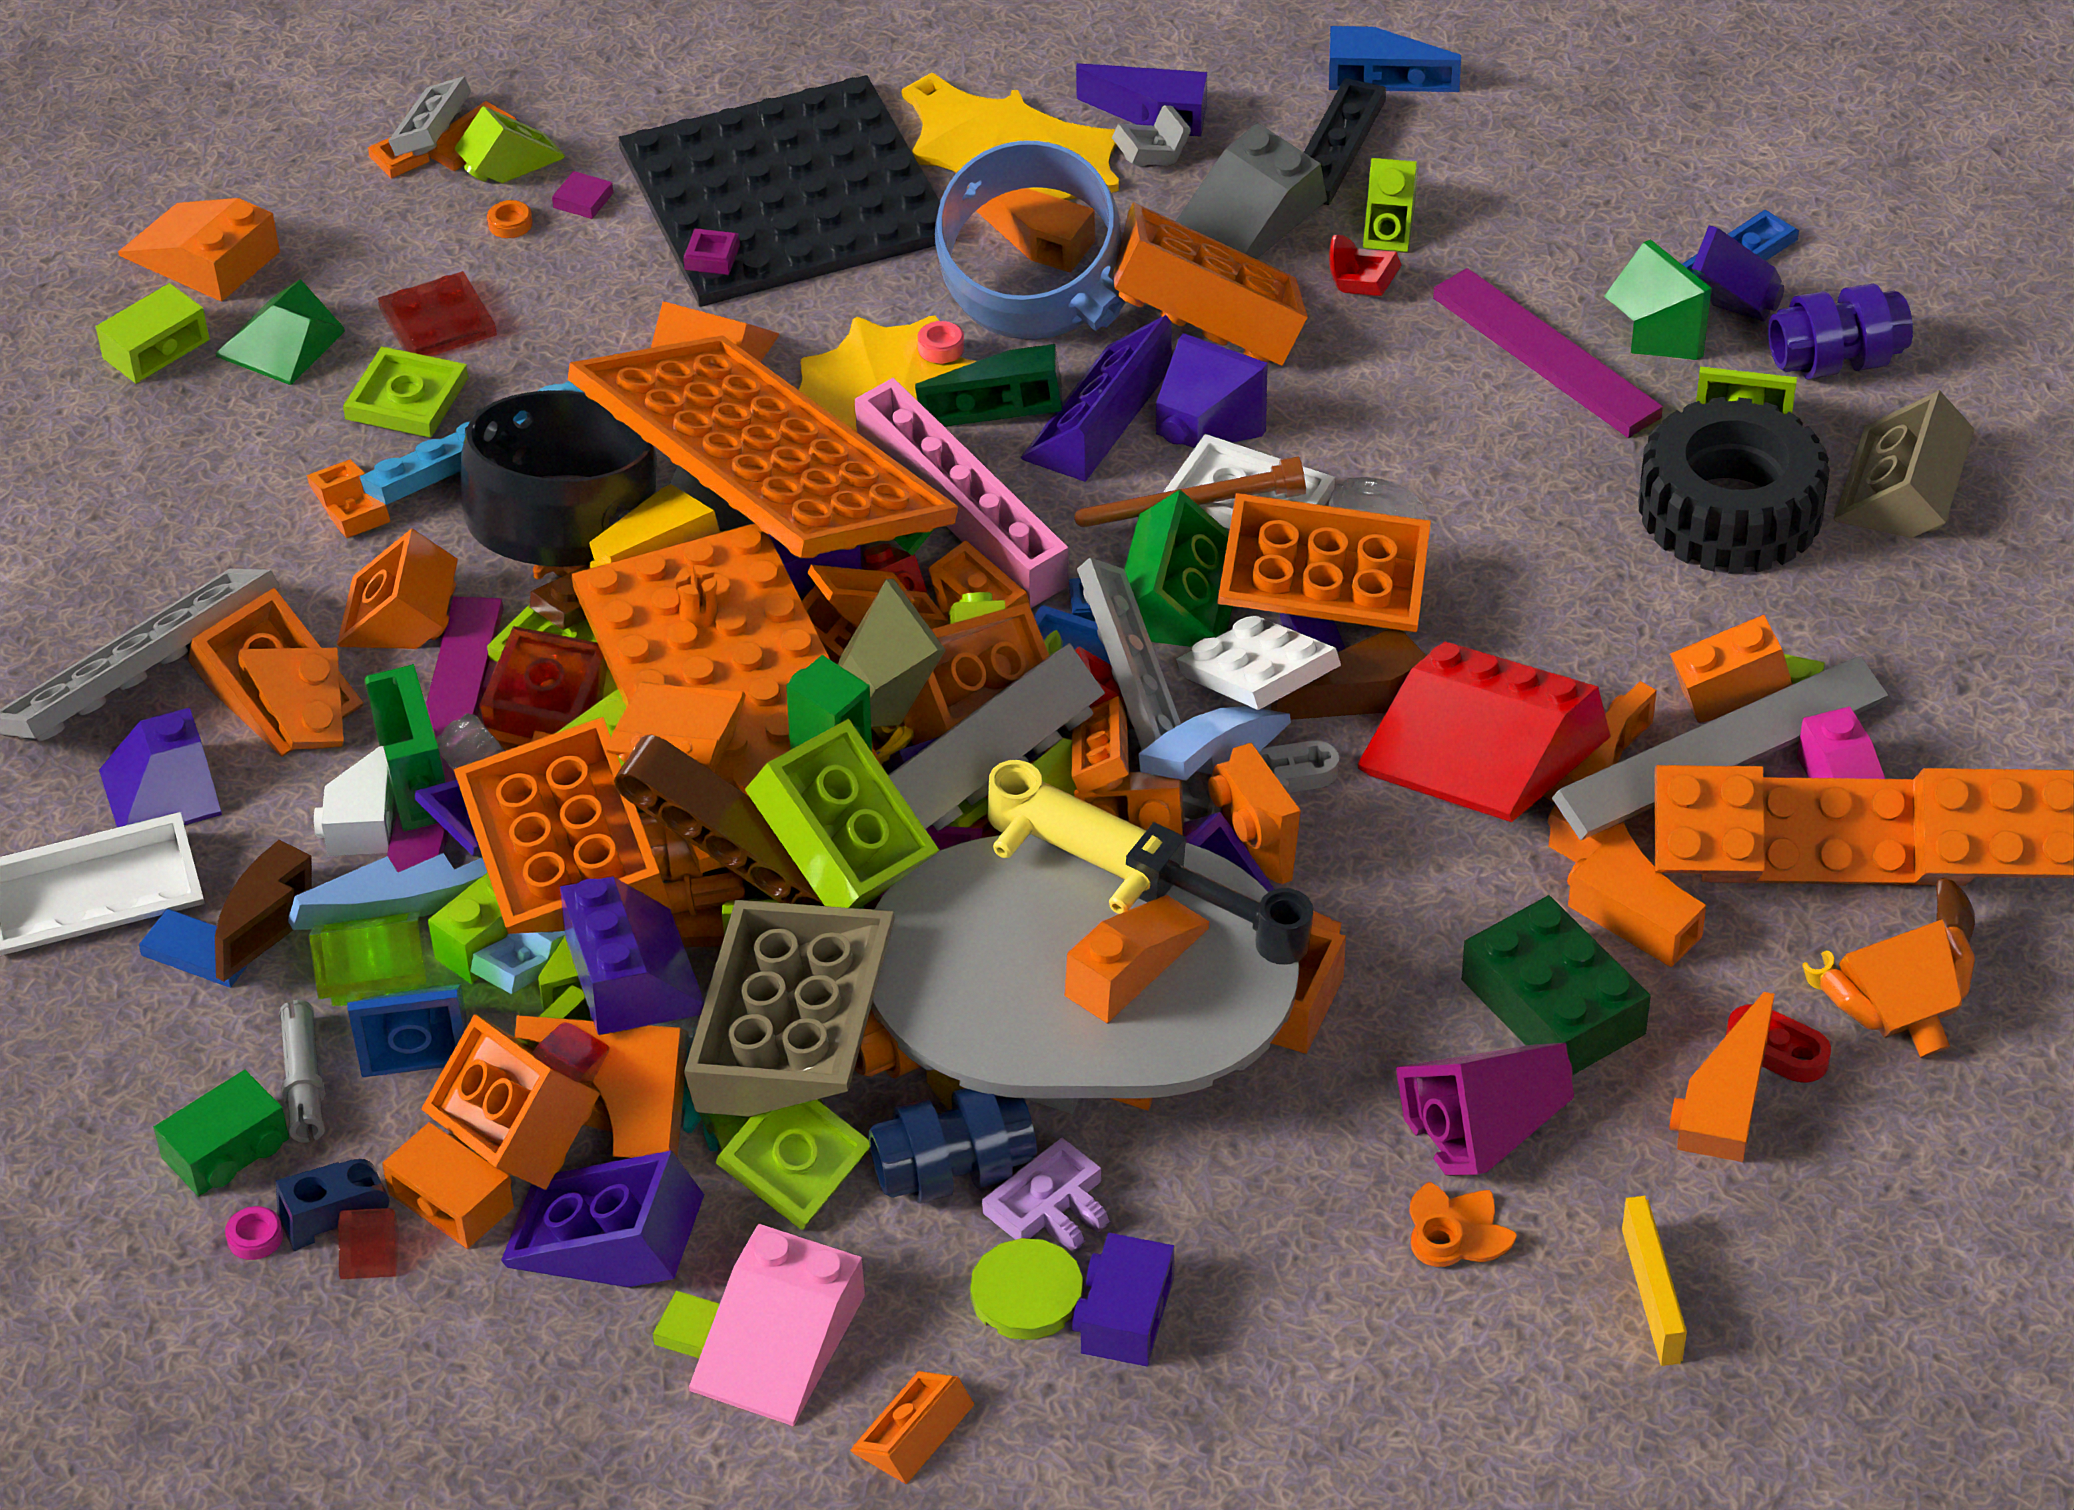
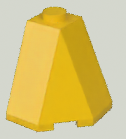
M669 484L589 542L594 561L590 562V568L720 533L715 512L676 486Z

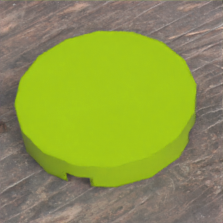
M1020 1238L1000 1243L981 1257L972 1271L971 1301L977 1317L985 1325L987 1322L991 1327L996 1328L999 1334L1010 1339L1035 1340L1054 1335L1065 1327V1322L1072 1318L1079 1297H1083V1276L1077 1261L1062 1247L1043 1239Z

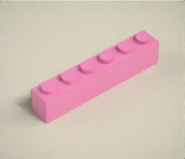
M891 378L855 399L857 433L958 506L955 524L948 525L947 527L962 542L965 540L1024 589L1028 595L1030 608L1069 586L1068 546L899 382Z

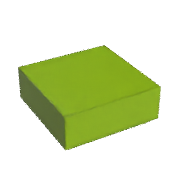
M676 1290L653 1332L654 1345L700 1358L720 1304Z

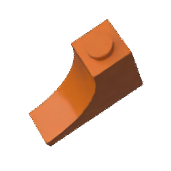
M517 1015L515 1038L544 1044L557 1049L577 1063L594 1082L604 1099L610 1116L614 1157L629 1159L670 1150L678 1157L685 1082L684 1070L687 1061L689 1031L678 1027L647 1025L598 1035L594 1021Z

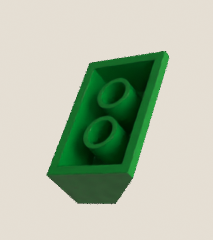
M1180 489L1139 514L1124 570L1151 642L1193 647L1194 644L1203 639L1217 638L1227 632L1233 606L1218 604V596L1229 531Z

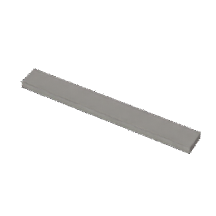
M1858 655L1559 789L1552 799L1581 841L1655 807L1656 765L1746 766L1800 740L1803 718L1849 706L1857 715L1882 703L1888 694L1862 657Z

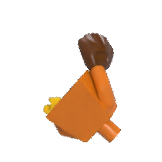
M1947 878L1938 879L1936 882V922L1845 954L1839 962L1841 971L1837 969L1834 956L1830 951L1821 953L1825 965L1822 969L1815 970L1809 967L1807 962L1803 963L1808 983L1812 987L1822 990L1839 1009L1866 1029L1879 1030L1884 1038L1909 1030L1920 1058L1951 1047L1940 1018L1955 1013L1962 1006V999L1968 995L1975 963V955L1969 944L1975 926V912L1966 893L1957 883Z

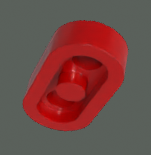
M1753 1004L1740 1006L1730 1014L1726 1035ZM1772 1010L1762 1067L1789 1080L1800 1083L1813 1082L1822 1078L1829 1068L1831 1056L1829 1040L1821 1032ZM1797 1057L1806 1058L1807 1060H1800Z

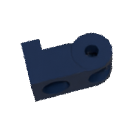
M354 1159L342 1163L336 1162L276 1180L277 1215L280 1218L281 1225L293 1251L315 1243V1235L348 1224L358 1225L383 1215L390 1202L374 1165L366 1159Z

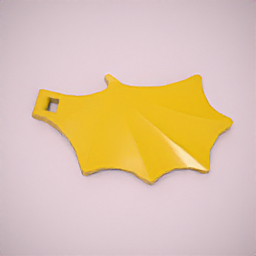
M934 73L922 77L901 91L903 99L914 106L923 124L921 135L912 150V154L919 165L938 166L957 173L972 158L995 146L1015 141H1043L1060 145L1079 154L1098 171L1111 193L1119 191V178L1111 171L1109 166L1111 154L1118 147L1112 139L1115 129L1068 123L1044 114L1025 104L1018 90H1012L1010 96L1005 99H992L968 94L953 87ZM1028 188L1067 201L1077 198L1055 189Z
M935 315L928 316L910 325L883 327L866 319L856 317L852 320L849 334L837 349L801 359L802 383L799 391L857 432L855 399L894 378L917 400L916 383L977 361L960 357L949 363H933L920 356L918 352V332L923 326L931 322L940 321Z

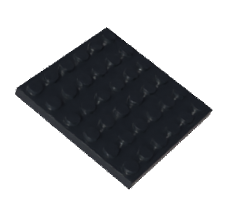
M868 75L847 78L840 82L816 88H807L800 92L776 98H766L760 102L736 108H726L716 113L692 119H682L675 123L651 129H642L635 133L618 137L620 150L699 307L936 246L935 226L940 201ZM694 229L739 233L740 247L729 275L685 270L683 257Z

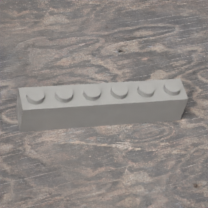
M1069 643L1029 670L888 776L923 827L926 829L933 825L939 831L963 814L958 806L962 801L967 799L972 806L988 795L989 775L995 766L1008 760H1021L1030 763L1024 754L1031 749L1036 755L1041 754L1062 739L1057 731L1061 726L1065 725L1068 731H1071L1091 717L1094 713L1089 705L1104 695L1105 692Z

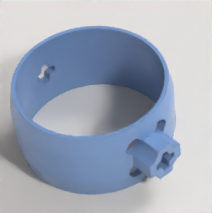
M1025 140L1005 143L990 148L972 158L949 182L942 196L936 219V249L942 275L949 292L962 310L977 324L993 333L1010 338L1045 339L1067 333L1083 323H1087L1095 331L1102 326L1107 328L1119 316L1121 308L1126 303V301L1118 296L1119 291L1114 288L1113 272L1122 241L1117 205L1101 175L1079 154L1060 145L1043 141ZM1034 187L1066 192L1092 207L1108 228L1104 244L1093 263L1068 284L1045 293L1010 295L992 291L966 276L952 260V251L956 238L968 218L991 199L1013 190Z

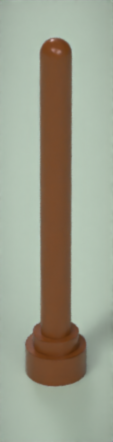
M1297 456L1279 460V465L1271 466V472L1180 490L1198 505L1233 499L1236 493L1254 495L1275 491L1276 495L1285 493L1286 498L1306 494V483L1300 457ZM1178 490L1081 508L1075 513L1074 520L1080 527H1090L1139 517V514Z

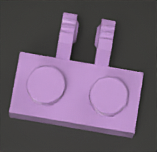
M1060 1138L982 1199L983 1214L1015 1240L1020 1238L1030 1239L1045 1227L1052 1237L1072 1253L1079 1249L1085 1240L1078 1226L1063 1214L1066 1209L1070 1207L1074 1215L1097 1233L1110 1222L1107 1211L1088 1194L1091 1189L1101 1182V1168L1064 1138Z

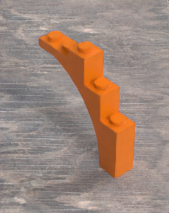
M1640 681L1626 695H1618L1605 713L1611 737L1543 796L1554 802L1552 797L1559 789L1617 764L1623 750L1653 723L1657 690ZM1555 804L1548 817V825L1550 826L1548 847L1576 862L1567 878V884L1570 886L1568 907L1669 967L1674 966L1702 938L1706 904L1676 886L1662 873H1655V866L1641 852L1630 836L1624 822L1580 841Z

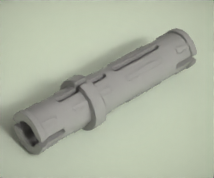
M293 1000L294 1018H291L289 1002L282 1005L279 1010L286 1079L281 1085L282 1099L284 1098V1102L288 1105L290 1123L288 1128L291 1138L298 1142L307 1143L310 1142L309 1124H312L315 1140H318L324 1134L325 1127L322 1120L321 1101L324 1100L326 1092L325 1084L318 1075L313 1006L304 1000Z

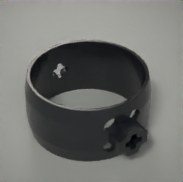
M561 390L534 391L512 395L495 401L478 410L468 426L465 427V439L461 453V502L468 530L484 547L512 560L555 567L589 565L591 561H594L589 542L614 524L609 519L616 514L617 507L620 506L624 509V513L618 517L619 521L656 493L657 456L655 446L644 441L637 432L625 423L615 419L612 413L596 401L588 398L583 392ZM519 411H525L527 418L521 424L513 421ZM527 446L524 455L519 460L513 462L515 452L520 447ZM573 475V476H584V477H587V478H577V479H550V478H541V477H542V476Z

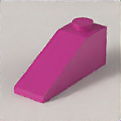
M1850 706L1803 718L1797 759L1809 778L1885 779L1872 740Z

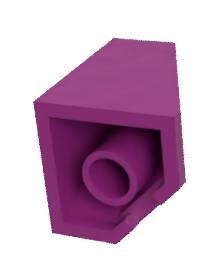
M1566 1043L1527 1045L1396 1067L1404 1121L1416 1136L1427 1132L1441 1152H1437L1433 1159L1445 1175H1478L1487 1173L1574 1098L1572 1065L1568 1059Z

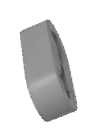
M1320 740L1266 747L1259 752L1276 777L1289 781V793L1328 786L1338 776L1339 753L1334 746ZM1309 761H1318V764L1324 767L1315 768L1313 763Z

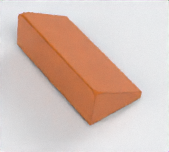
M918 1371L853 1445L851 1452L907 1484L972 1409L974 1402L958 1376Z

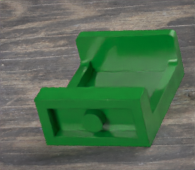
M412 664L368 675L364 679L379 746L384 748L403 832L436 824L438 822L415 800L417 790L446 783L439 748L415 666Z

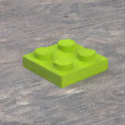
M381 346L343 404L345 420L431 438L469 378L467 364Z
M816 1099L751 1116L718 1155L716 1164L796 1227L804 1230L869 1152L870 1145L869 1140Z

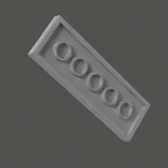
M230 568L0 709V735L17 736L19 739L37 738L38 741H43L60 733L65 728L63 721L76 713L85 715L97 710L107 702L104 697L118 687L124 690L139 684L148 676L145 670L158 662L168 664L179 659L188 652L186 645L192 642V638L272 588L278 589L280 585L272 570Z

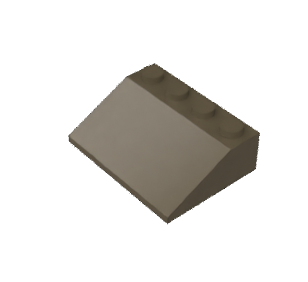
M735 900L684 1070L696 1112L753 1116L849 1091L894 924V911Z

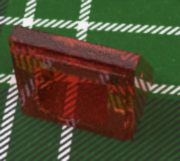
M564 1022L541 1041L532 1054L535 1055L534 1058L572 1080L588 1083L593 1082L609 1053L610 1047L571 1023Z
M391 1208L340 1211L338 1219L340 1279L396 1277L399 1228L395 1211Z

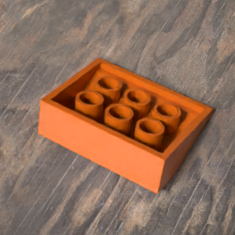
M1135 202L1132 203L1128 211L1121 247L1113 272L1114 288L1119 291L1118 296L1137 307H1143L1145 303L1161 310L1160 315L1162 317L1166 315L1173 324L1178 326H1185L1186 322L1201 328L1203 329L1202 334L1207 339L1219 345L1226 346L1229 341L1244 348L1243 353L1249 357L1266 363L1272 361L1283 366L1308 318L1296 277Z
M1236 493L1218 604L1417 632L1431 521Z
M603 717L454 769L508 934L565 931L560 886L576 884L592 878L602 879L614 876L672 910L637 808L624 798L615 787L614 779L621 769V764L616 754L607 753L606 751L611 737Z

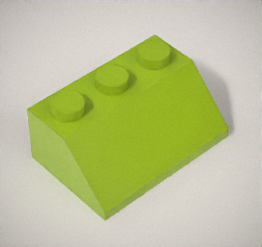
M849 719L766 763L745 789L824 906L858 909L876 899L893 884L906 877L939 851L932 838Z

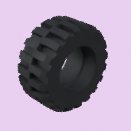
M1725 397L1712 398L1707 404H1701L1700 401L1688 404L1683 408L1682 413L1676 410L1662 420V424L1660 423L1648 437V443L1644 447L1638 499L1642 523L1649 534L1655 533L1654 541L1665 551L1672 547L1675 549L1674 556L1687 564L1691 559L1700 562L1701 569L1714 572L1716 566L1729 567V574H1743L1744 567H1754L1756 572L1770 570L1772 562L1776 560L1783 565L1796 558V551L1803 553L1813 543V538L1819 534L1822 526L1830 472L1826 449L1819 443L1820 439L1809 426L1802 427L1803 422L1799 417L1791 412L1783 414L1779 412L1778 406L1767 402L1764 405L1752 403L1750 398L1739 397L1738 401H1726ZM1734 478L1754 483L1760 486V488L1749 490L1727 489L1711 484L1707 480Z

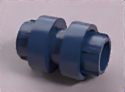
M964 1088L952 1092V1109L936 1113L932 1102L928 1098L895 1106L893 1109V1120L874 1124L869 1130L871 1156L883 1193L891 1198L913 1193L917 1203L921 1204L952 1196L954 1177L970 1174L976 1188L1007 1181L1012 1177L1013 1166L1029 1163L1037 1154L1035 1132L1025 1099L997 1096Z

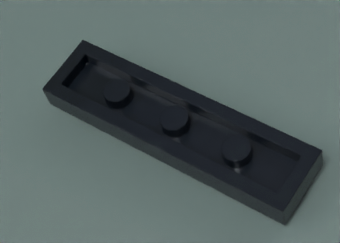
M1344 78L1308 143L1304 153L1321 163L1327 201L1323 203L1324 205L1331 204L1386 101L1385 86Z

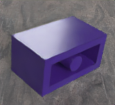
M1108 1232L1102 1254L1093 1253L1089 1262L1086 1284L1091 1289L1088 1299L1079 1297L1074 1311L1072 1329L1074 1332L1081 1333V1354L1148 1367L1174 1280V1245Z

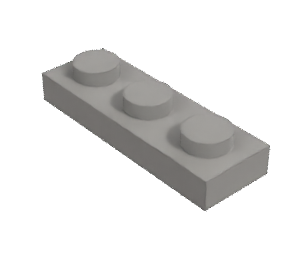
M465 76L427 87L388 140L395 156L408 152L418 156L431 151L437 146V140L443 132L449 129V123L462 110V104L471 93Z

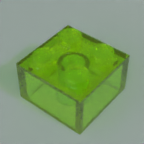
M420 911L314 925L309 934L318 999L331 998L332 1006L347 1005V1002L362 1000L367 992L385 990L386 995L415 990L419 988V985L427 984L429 972Z

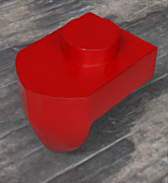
M1344 235L1332 236L1329 264L1331 275L1338 290L1351 294L1382 296L1402 266L1397 252L1357 249L1354 242Z

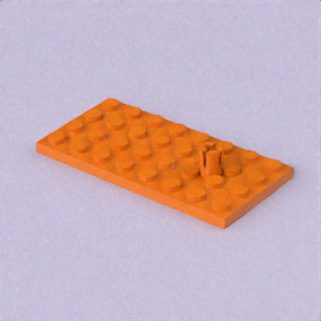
M724 335L570 362L567 380L582 390L588 398L596 401L612 413L615 419L625 423L637 432L644 441L654 445L667 455L674 464L681 466L697 478L703 486L710 488L728 502L730 507L740 511L758 525L760 530L770 534L786 546L795 556L814 558L821 553L839 549H854L857 545L875 541H890L898 536L916 532H930L934 528L955 524L958 512L956 504Z
M754 523L572 573L574 591L626 708L642 682L736 690L745 693L746 697L733 738L714 773L748 795L745 791L746 787L766 763L790 751L786 685L798 670L806 669L821 655L830 659L769 534L760 530L758 525ZM872 746V753H873V755L876 757V759L878 760V762L880 763V765L882 766V764H881V762H880V760H879V758H878V756H877V754H876V752H875V750H874V748H873V746ZM685 839L699 873L724 867L723 864Z

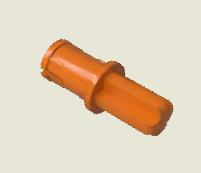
M735 872L691 879L690 874H684V880L664 883L672 907V914L689 911L691 916H695L698 909L722 906L727 900L745 899L743 878Z

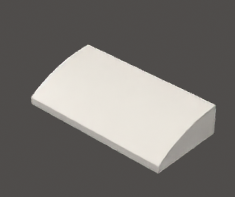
M181 812L0 857V956L159 916L166 909L179 911L205 904Z

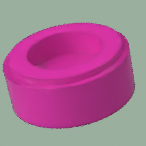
M252 1206L236 1212L228 1220L225 1227V1236L228 1247L234 1255L242 1259L256 1260L269 1256L277 1250L283 1240V1229L279 1216L273 1210L262 1206Z

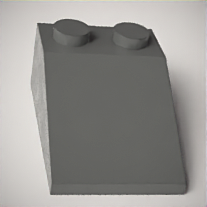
M1257 122L1223 151L1175 222L1258 259L1327 201L1321 163Z

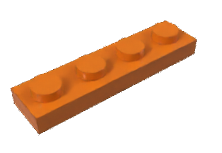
M1119 696L1092 707L1091 710L1094 714L1072 729V779L1080 796L1092 790L1095 794L1106 793L1118 787L1123 782L1122 777L1129 775L1127 714Z

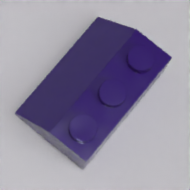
M614 876L602 879H586L576 884L560 886L566 941L598 1035L701 1015L705 1002L672 912L668 907Z

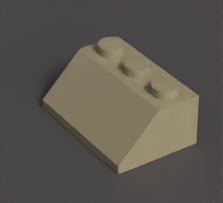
M1940 390L1864 426L1834 520L1840 523L1909 538L1924 532L1932 533L1938 530L1949 518V510L1955 491L1959 486V478L1965 459L1969 453L1968 449L1975 430L1974 427Z

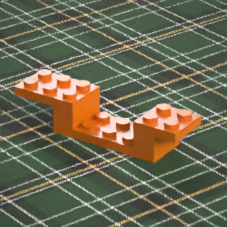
M1656 765L1655 873L1701 874L1702 882L1867 885H1936L1938 879L1941 878L1953 880L1959 886H1966L1975 877L2074 878V770L1923 768L1914 779L1763 777V766Z

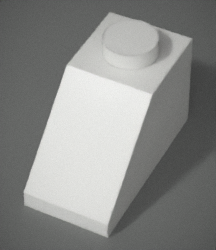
M383 746L376 748L325 786L323 807H318L314 810V830L316 838H324L328 856L381 854L388 852L391 841L394 792Z

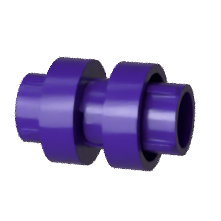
M1874 283L1843 288L1836 304L1825 291L1797 295L1792 298L1789 308L1779 309L1776 314L1771 315L1768 325L1769 345L1772 357L1778 368L1784 372L1801 370L1805 379L1837 375L1841 371L1844 359H1849L1855 371L1885 367L1890 363L1892 355L1902 353L1912 343L1913 322L1907 300L1902 294L1895 290L1882 292L1880 287Z

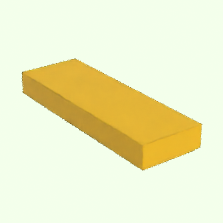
M1645 1195L1628 1197L1625 1200L1622 1232L1661 1366L1681 1364L1687 1330L1649 1199H1646Z

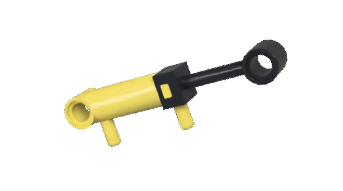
M1008 760L999 763L992 769L989 775L988 820L995 829L1003 832L993 845L994 851L998 856L1010 858L1029 834L1124 879V882L1109 899L1110 908L1117 914L1128 911L1138 898L1145 902H1150L1166 895L1174 885L1253 923L1252 928L1256 931V949L1267 961L1279 965L1292 964L1306 956L1310 944L1314 912L1313 904L1300 891L1291 888H1278L1269 891L1262 897L1259 903L1184 867L1186 837L1155 822L1152 823L1147 831L1043 782L1039 770L1028 762Z

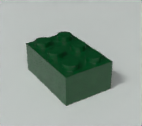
M1550 895L1464 940L1461 980L1526 1046L1566 1043L1568 1059L1572 1065V1075L1646 1034L1651 995Z

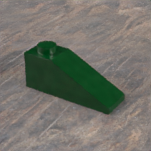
M1055 344L1007 350L915 384L917 401L944 427L1062 411V382Z

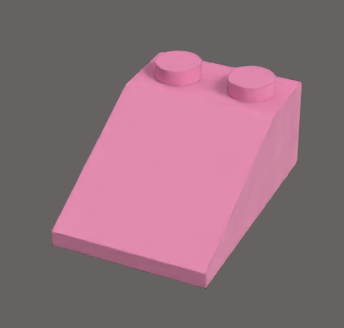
M758 1224L734 1265L689 1385V1391L794 1426L865 1297L862 1257Z

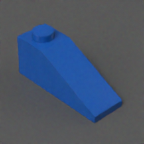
M1330 26L1329 90H1338L1344 78L1385 86L1386 91H1460V54L1377 27Z

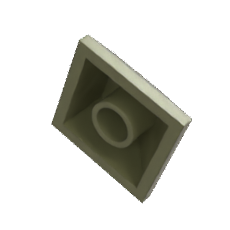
M886 579L843 651L838 665L870 685L871 727L896 726L902 723L946 649L894 579Z

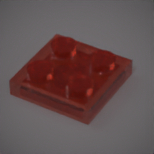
M464 271L446 275L411 288L401 289L395 293L378 298L379 309L403 351L433 356L497 335L494 321Z

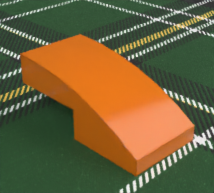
M351 459L306 475L310 487L346 539L391 522L386 504L364 493L359 476L366 473Z

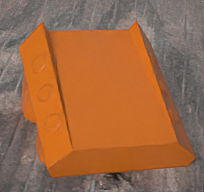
M642 682L615 727L606 751L607 753L618 755L625 762L641 737L644 735H654L668 741L712 772H715L733 738L746 695L743 691Z

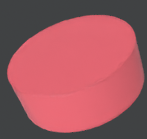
M931 322L923 326L918 332V352L922 358L929 362H953L960 358L964 352V333L959 326L951 322Z

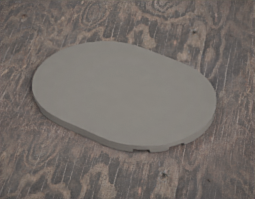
M1029 834L1010 858H1002L994 851L993 845L1000 835L971 840L941 850L906 877L893 884L874 909L894 911L895 916L871 1005L875 1019L878 1023L883 1024L886 1030L898 1042V1048L912 1061L927 1071L935 1069L949 1077L960 1080L959 1086L982 1093L1013 1098H1156L1201 1090L1212 1086L1213 1080L1225 1076L1236 1069L1239 1071L1244 1070L1270 1048V1042L1280 1031L1284 1022L1287 1023L1295 1002L1299 961L1280 965L1267 961L1256 949V931L1252 928L1253 923L1173 885L1166 895H1169L1210 921L1209 929L1108 1024L1064 996L1067 953L1099 923L1118 915L1110 908L1109 899L1121 886L1124 879ZM1186 843L1184 867L1259 903L1262 897L1268 893L1257 880L1229 860L1206 849ZM1138 898L1130 909L1143 905L1147 902Z

